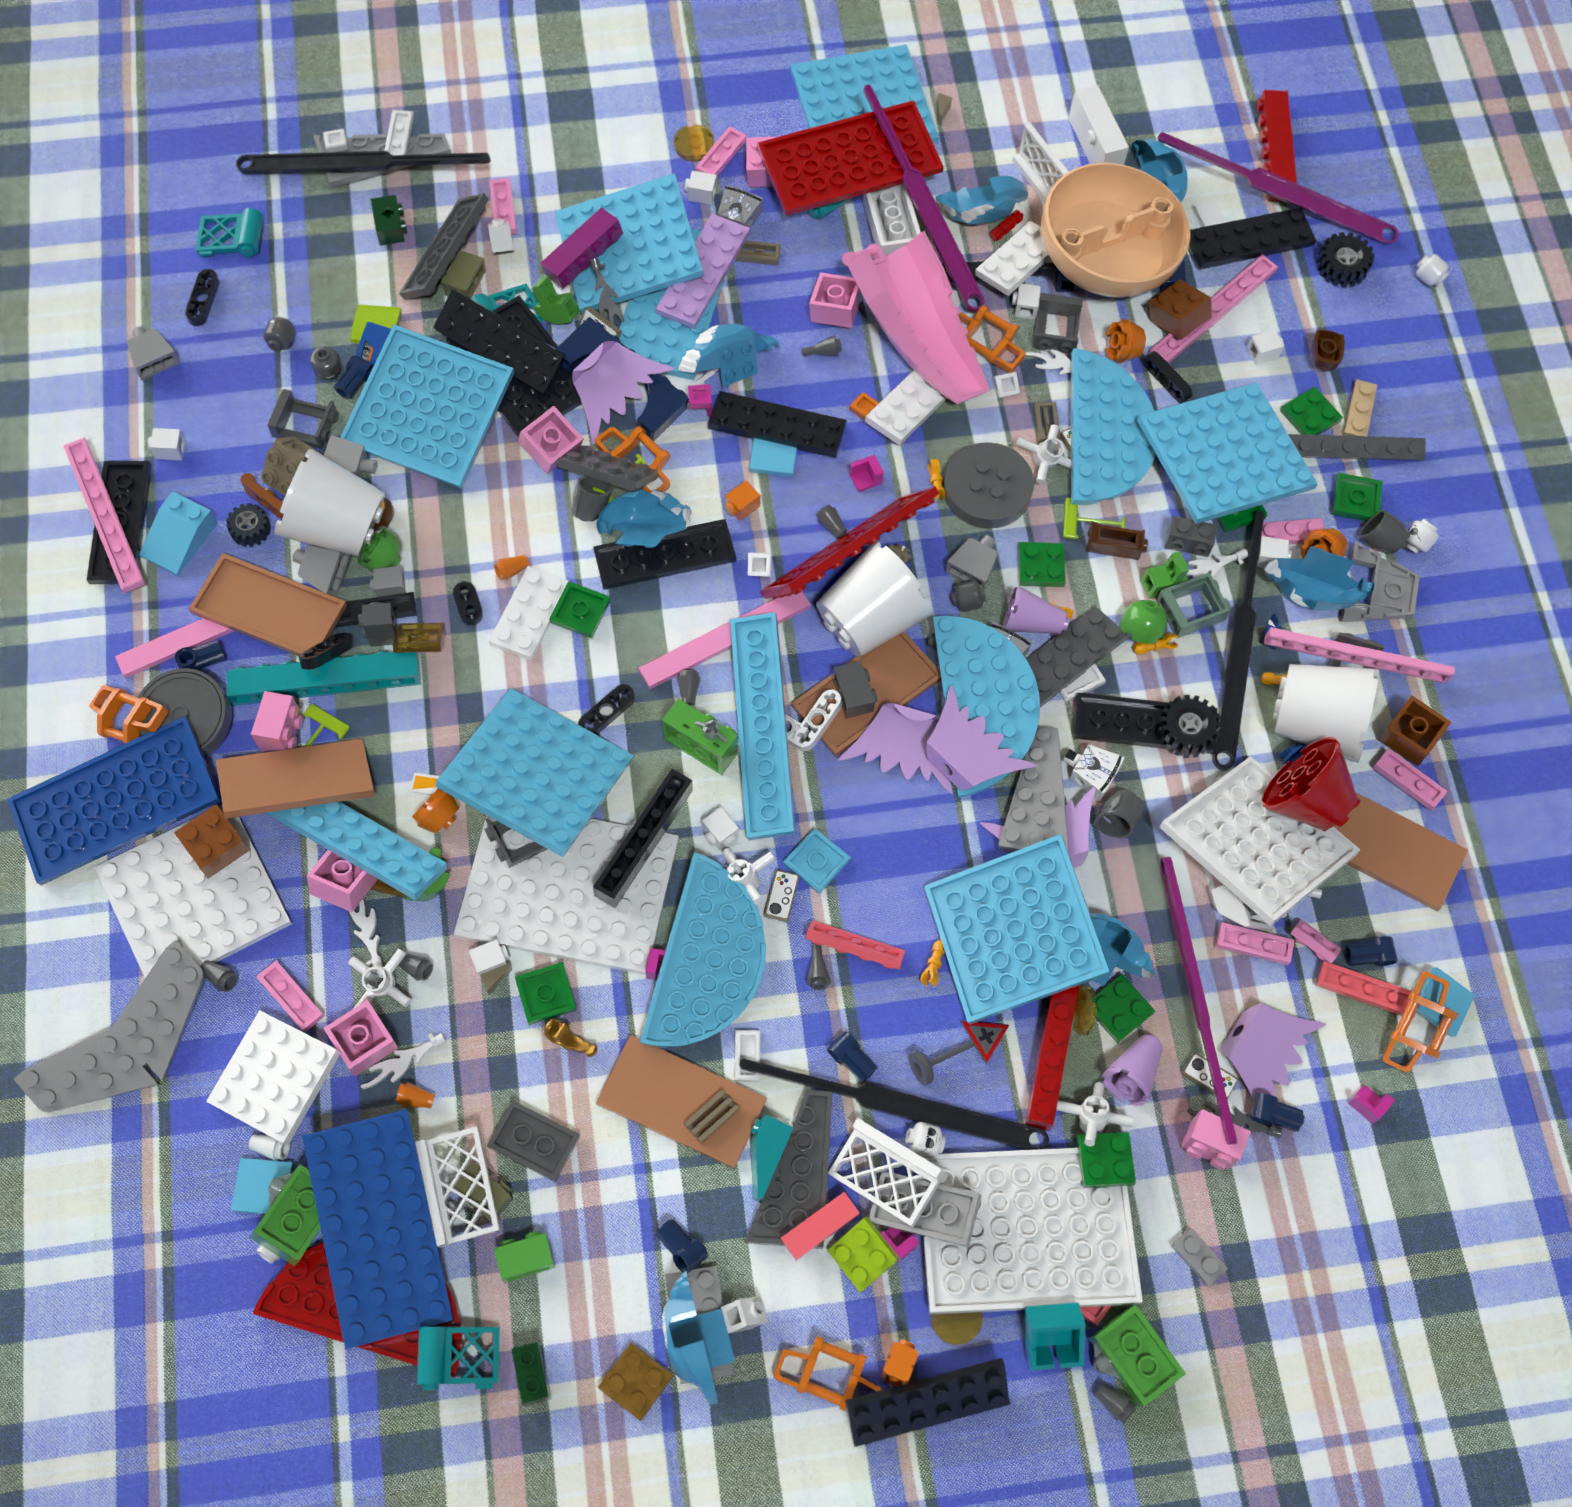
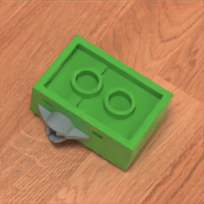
M679 698L662 719L664 740L720 775L724 774L738 755V735L734 729L729 726H722L712 715L708 713L704 715Z
M301 1164L298 1165L294 1172L272 1180L268 1187L269 1209L249 1237L293 1266L299 1262L321 1228L310 1173Z
M1137 1305L1127 1307L1088 1338L1094 1349V1369L1097 1372L1115 1377L1129 1397L1133 1399L1132 1401L1136 1407H1145L1186 1374Z

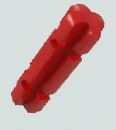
M1019 210L1011 213V216H1008L997 225L998 227L991 230V239L997 242L1016 226L1015 224H1019L1023 220V213Z

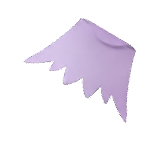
M615 341L603 342L572 372L573 383L586 413L592 444L594 445L595 438L598 436L601 418L609 424V408L621 415H625L626 402L624 396L634 399L643 398L642 391L637 382L653 383L648 374L664 373L675 368L647 359Z
M950 685L944 709L933 733L927 741L926 751L928 760L957 788L967 790L1002 774L1038 766L1025 760L1009 758L1014 752L1012 749H997L1004 735L1001 733L984 734V716L977 717L968 722V707L965 706L959 711L956 694L952 685Z
M895 703L884 704L864 733L837 759L838 761L846 760L867 752L865 763L881 755L880 768L882 773L889 771L900 762L901 770L907 780L912 778L920 766L922 775L927 781H929L931 772H933L941 785L949 793L953 794L950 780L927 757L926 744L939 720V717Z
M1096 786L1085 794L1076 807H1074L1072 799L1065 805L1068 849L1074 868L1082 866L1089 853V819ZM980 822L984 828L1000 840L1004 826Z
M1261 1003L1241 1014L1220 1051L1231 1060L1253 1100L1256 1093H1268L1275 1096L1272 1080L1282 1085H1289L1288 1074L1284 1064L1296 1065L1302 1063V1059L1293 1045L1301 1046L1308 1044V1041L1301 1035L1318 1030L1325 1026L1326 1023L1298 1018Z

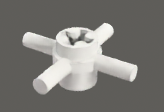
M1051 425L1048 438L1038 445L1021 437L1016 442L1017 446L1034 453V463L1039 467L1036 482L1039 484H1044L1048 468L1055 466L1057 463L1071 469V459L1062 456L1064 446L1057 439L1059 426Z
M730 848L724 849L722 854L729 863L727 871L730 874H728V878L735 882H741L747 889L754 904L762 903L763 898L757 890L760 884L757 872L775 860L772 853L768 852L751 864L746 860H738Z
M398 948L385 967H369L356 956L349 960L348 964L362 974V984L367 990L354 1008L367 1000L370 1003L375 996L383 997L386 995L391 996L404 1007L410 1004L411 999L395 987L396 980L393 974L394 970L406 956L403 950ZM378 976L383 978L380 984L375 981Z
M1101 1082L1094 1084L1093 1095L1086 1098L1081 1105L1058 1100L1057 1111L1079 1115V1126L1086 1133L1085 1144L1087 1146L1095 1145L1096 1134H1101L1108 1122L1131 1128L1133 1125L1134 1117L1110 1112L1109 1104L1103 1098L1104 1085Z

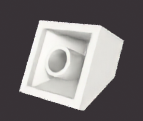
M1225 885L1211 890L1213 905L1219 914L1248 928L1266 931L1275 930L1273 925H1268Z

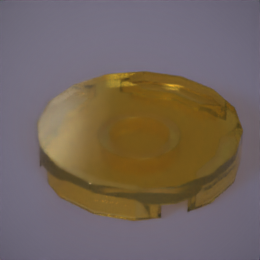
M693 125V127L684 126L674 136V149L677 155L687 161H701L714 145L712 132L701 125Z
M1080 985L1078 989L1073 1016L1074 1029L1078 1035L1088 1036L1090 1034L1089 1031H1092L1096 1020L1097 1006L1096 1003L1092 1002L1091 997H1095V991L1090 985Z
M982 1312L930 1315V1324L935 1334L944 1343L953 1346L964 1345L973 1340L980 1332L983 1323Z

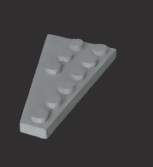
M419 134L417 137H410L407 155L451 154V149L445 134ZM313 135L318 152H327L324 138H321V135ZM353 135L351 138H346L348 150L338 152L384 151L387 135ZM393 166L387 171L326 172L331 188L409 166Z
M1038 725L1034 741L1025 756V761L1038 766L1021 769L998 844L999 850L1015 852L1061 834L1069 852L1058 728Z

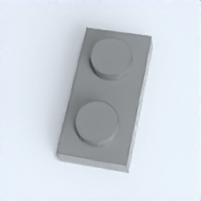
M1192 1228L1171 1245L1175 1252L1207 1287L1228 1269Z

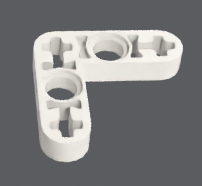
M835 690L825 691L802 723L786 715V723L792 725V729L787 733L788 743L802 751L813 749L842 707L840 694ZM835 698L836 703H831L828 706L827 699L832 700ZM817 715H821L825 718L824 722L818 726L813 725L812 719ZM807 735H808L810 741H809V742L804 741V742L802 743V741H801L800 738H801V737H807Z

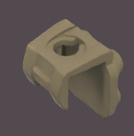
M296 437L275 439L273 447L269 448L266 455L263 473L261 474L263 483L286 496L301 461L306 462L308 460L305 457L308 449L311 448L317 452L319 451Z

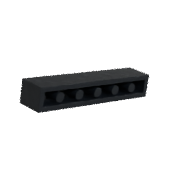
M674 769L670 770L594 884V897L613 908L617 907L692 793L693 781Z

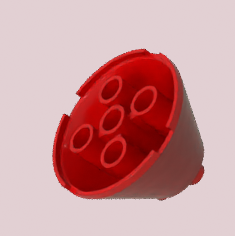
M1326 737L1302 749L1300 752L1303 755L1295 762L1291 763L1289 760L1268 783L1261 798L1264 802L1262 806L1266 810L1321 829L1323 832L1335 825L1342 827L1349 820L1347 815L1361 801L1356 795L1340 743L1333 737Z

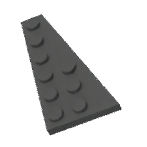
M806 1091L792 1126V1133L756 1213L745 1244L785 1246L780 1240L781 1237L826 1205L832 1092ZM824 1241L817 1245L815 1248L823 1249Z

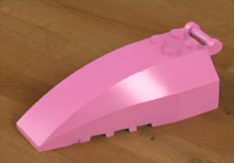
M922 231L905 246L887 256L884 255L881 247L876 243L869 245L866 249L843 254V263L849 267L861 293L884 333L906 362L927 383L956 404L990 391L981 365L977 360L975 349L970 347L967 340V328L962 326L958 316L961 313L959 307H955L951 295L953 291L946 272L925 231Z

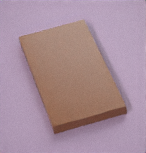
M222 553L190 605L189 611L191 614L299 656L302 652L330 637L347 607V603L342 599Z
M905 632L861 657L856 656L847 663L861 661L863 668L868 669L870 675L869 685L871 689L874 688L876 691L877 702L873 712L851 718H846L843 707H841L820 738L821 742L834 757H837L858 740L884 704L895 703L907 706L941 681L940 670ZM833 674L792 702L791 707L802 720L806 718L825 691H837L833 681ZM835 698L832 700L827 699L828 706L831 703H836ZM817 715L812 719V724L816 726L821 725L825 718Z
M363 739L216 759L224 819L374 796Z
M1356 792L1357 797L1361 800L1360 804L1347 815L1349 817L1347 823L1342 827L1333 826L1360 849L1357 856L1350 860L1347 865L1438 912L1443 906L1468 849Z
M630 1035L596 1101V1105L735 1170L751 1136V1128L755 1120L759 1119L767 1098L658 1047L639 1044L640 1039ZM723 1089L726 1095L733 1100V1103L739 1107V1111L700 1144L684 1126V1123ZM721 1099L716 1105H714L707 1113H705V1114H704L698 1121H696L692 1126L695 1128V1127H696L701 1121H703L710 1113H712L720 1104H722V1103L724 1102V1100ZM727 1106L698 1133L700 1135L705 1133L731 1108Z

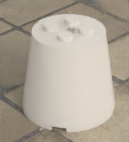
M310 448L305 454V457L308 458L307 462L301 461L280 509L284 516L282 521L277 520L274 534L359 557L365 545H370L375 533L373 529L374 524H379L384 512L381 506L384 501L385 492Z
M878 541L871 544L816 603L828 631L837 637L845 650H849L857 657L867 654L933 614L929 598L921 595L918 589L922 586L910 569L887 546L881 548V544Z
M1290 664L1287 677H1282L1278 697H1281L1282 700L1277 699L1273 719H1276L1277 723L1274 733L1305 745H1310L1322 738L1333 737L1340 743L1344 758L1358 763L1364 743H1361L1363 732L1367 733L1378 684V679L1376 678L1379 675V670Z

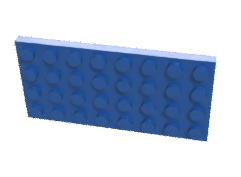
M183 716L158 728L153 733L149 732L9 797L7 801L36 883L43 885L220 802L221 799L190 720Z
M408 1109L303 1135L302 1139L345 1350L419 1330L420 1327H430L452 1321L453 1315Z

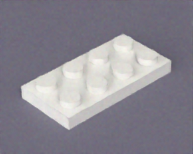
M1029 221L976 268L975 275L1009 296L1050 259L1042 239L1041 227Z
M913 370L866 416L865 422L898 445H901L947 397L938 392Z
M527 566L489 639V645L532 661L551 624L549 618L568 580Z

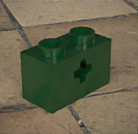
M396 195L370 199L379 245L405 242L403 233H407L405 219L401 220L400 217L404 216L402 203H397Z
M534 1342L511 1348L522 1404L529 1406L551 1400L540 1343Z

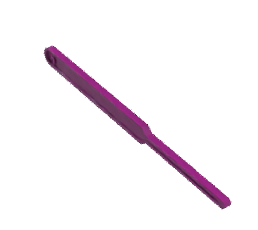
M867 84L864 86V95L904 172L902 182L966 309L970 312H978L981 306L984 305V297L921 172L911 166L872 86ZM976 297L980 300L981 305L979 307H972L968 303V299Z
M1161 132L1157 137L1161 143L1247 179L1250 187L1379 243L1390 245L1398 238L1399 232L1395 226L1262 168L1250 170L1164 132ZM1384 229L1393 231L1394 238L1392 241H1387L1383 238L1382 232Z
M1161 857V875L1197 1028L1201 1033L1226 1143L1227 1145L1237 1144L1236 1133L1210 1029V1016L1171 857Z

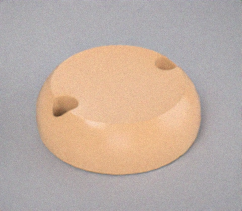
M1088 164L1066 173L1050 190L1041 217L1042 239L1047 253L1055 266L1075 285L1102 296H1136L1159 287L1178 269L1185 257L1190 242L1189 220L1185 209L1174 193L1162 182L1146 172L1121 164Z

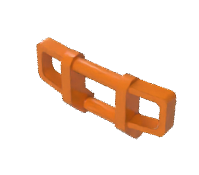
M985 305L981 306L974 319L962 312L958 315L960 321L968 325L966 337L970 347H974L975 351L988 358L990 363L1010 373L1014 372L1025 357V351L1012 343L1019 330V326L1014 323L1010 324L990 312L989 308ZM984 319L1006 331L1004 338L993 351L971 338L980 328ZM1007 349L1018 356L1013 363H1008L1000 358Z
M641 426L636 427L628 438L615 427L608 428L595 438V446L601 452H609L611 456L617 458L626 456L641 441L657 456L649 466L652 469L658 470V477L664 484L656 490L665 492L670 488V480L661 470L670 459L671 454L666 450H662L645 434L646 431ZM615 436L622 444L610 452L602 443L609 437ZM646 486L639 489H643L646 493L652 492Z
M106 685L100 688L89 705L97 713L98 735L104 738L111 737L120 740L124 744L138 738L139 730L155 732L168 714V710L165 707L153 702L149 698H138L127 694L125 690ZM109 695V697L107 698V700L105 701V703L103 704V706H102L101 709H100V706L102 705V703L104 702V700L106 699V697ZM123 703H127L134 707L123 722V731L114 729L113 718ZM151 709H156L157 711L148 723H143Z
M1427 971L1420 973L1413 991L1410 992L1407 998L1409 1002L1396 1030L1392 1031L1390 1035L1391 1039L1382 1056L1383 1062L1404 1072H1410L1422 1052L1436 1059L1439 1058L1441 1054L1439 1051L1451 1023L1459 1015V1013L1444 1007L1450 986L1447 980ZM1427 977L1442 984L1438 1004L1418 995L1424 979ZM1419 1004L1444 1015L1430 1046L1405 1036ZM1396 1041L1416 1049L1412 1058L1405 1066L1389 1059Z
M819 1336L815 1339L810 1356L788 1349L783 1350L773 1375L775 1380L797 1389V1392L802 1394L806 1392L840 1406V1410L847 1412L845 1400L852 1398L857 1382L875 1392L882 1390L879 1386L860 1377L867 1358L866 1355L861 1353L856 1355L824 1342V1338ZM819 1352L854 1365L844 1396L809 1382ZM787 1356L807 1361L800 1383L780 1375L781 1367Z

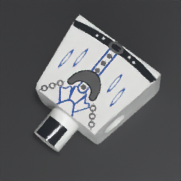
M1088 745L1082 755L1069 749L1063 761L1075 767L1070 780L1086 793L1096 786L1094 799L1101 802L1125 757L1093 745Z

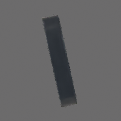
M212 269L200 271L195 281L185 310L188 322L192 326H201L208 319L219 286L217 274ZM201 294L208 295L207 299L203 301L197 300V297Z
M1152 351L1143 357L1145 368L1177 402L1183 403L1192 397L1193 393L1189 384L1158 352Z
M335 634L299 654L301 668L305 670L318 668L353 647L351 634Z
M626 684L617 686L579 719L578 725L585 728V723L589 725L593 723L594 728L592 730L587 728V730L598 735L634 703L633 689ZM622 693L623 695H625L628 693V699H620L619 694ZM609 706L613 709V713L609 716H603L600 713L601 708Z

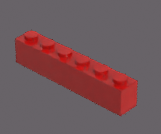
M1263 90L1262 96L1258 98L1256 110L1260 113L1258 127H1261L1259 142L1263 145L1261 150V159L1264 160L1263 169L1297 184L1288 91ZM1267 194L1268 201L1284 202Z
M1079 985L1048 996L1024 1125L1040 1128L1045 1131H1050L1054 1125Z

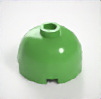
M380 526L379 528L382 531L379 534L375 532L370 545H365L361 553L363 555L362 560L357 559L358 564L372 572L373 569L397 566L401 560V556H399L401 551L400 541L385 526Z
M1139 600L1133 602L1125 609L1120 621V628L1124 634H1126V631L1131 634V639L1134 641L1154 644L1158 639L1161 638L1162 640L1164 638L1168 619L1165 610L1155 601Z

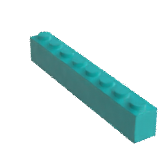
M379 651L376 654L370 655L355 654L352 657H336L324 665L311 670L302 669L300 662H283L280 665L262 664L253 668L237 667L234 670H226L227 697L233 706L261 703L264 691L293 696L294 699L421 685L420 659L417 652L394 653Z

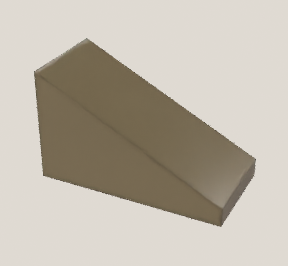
M938 92V123L941 124L951 107L952 97Z
M510 963L480 975L488 995L512 971Z

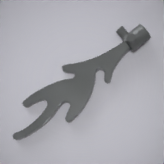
M598 258L591 259L590 262L597 277L595 290L598 291L600 287H603L599 299L600 314L604 316L605 309H608L609 321L615 325V314L619 316L621 322H624L621 310L615 301L611 299V296L617 298L618 295L609 287L600 271L601 268L606 267L605 263L600 264Z
M1206 1101L1204 1106L1214 1111L1213 1114L1220 1117L1218 1105ZM1235 1107L1233 1109L1236 1115L1234 1116L1231 1113L1234 1124L1240 1127L1247 1125V1130L1251 1131V1133L1264 1132L1269 1136L1281 1137L1282 1128L1275 1127L1274 1124L1269 1126L1262 1125L1251 1120L1238 1108ZM1191 1108L1187 1110L1193 1116L1199 1113Z

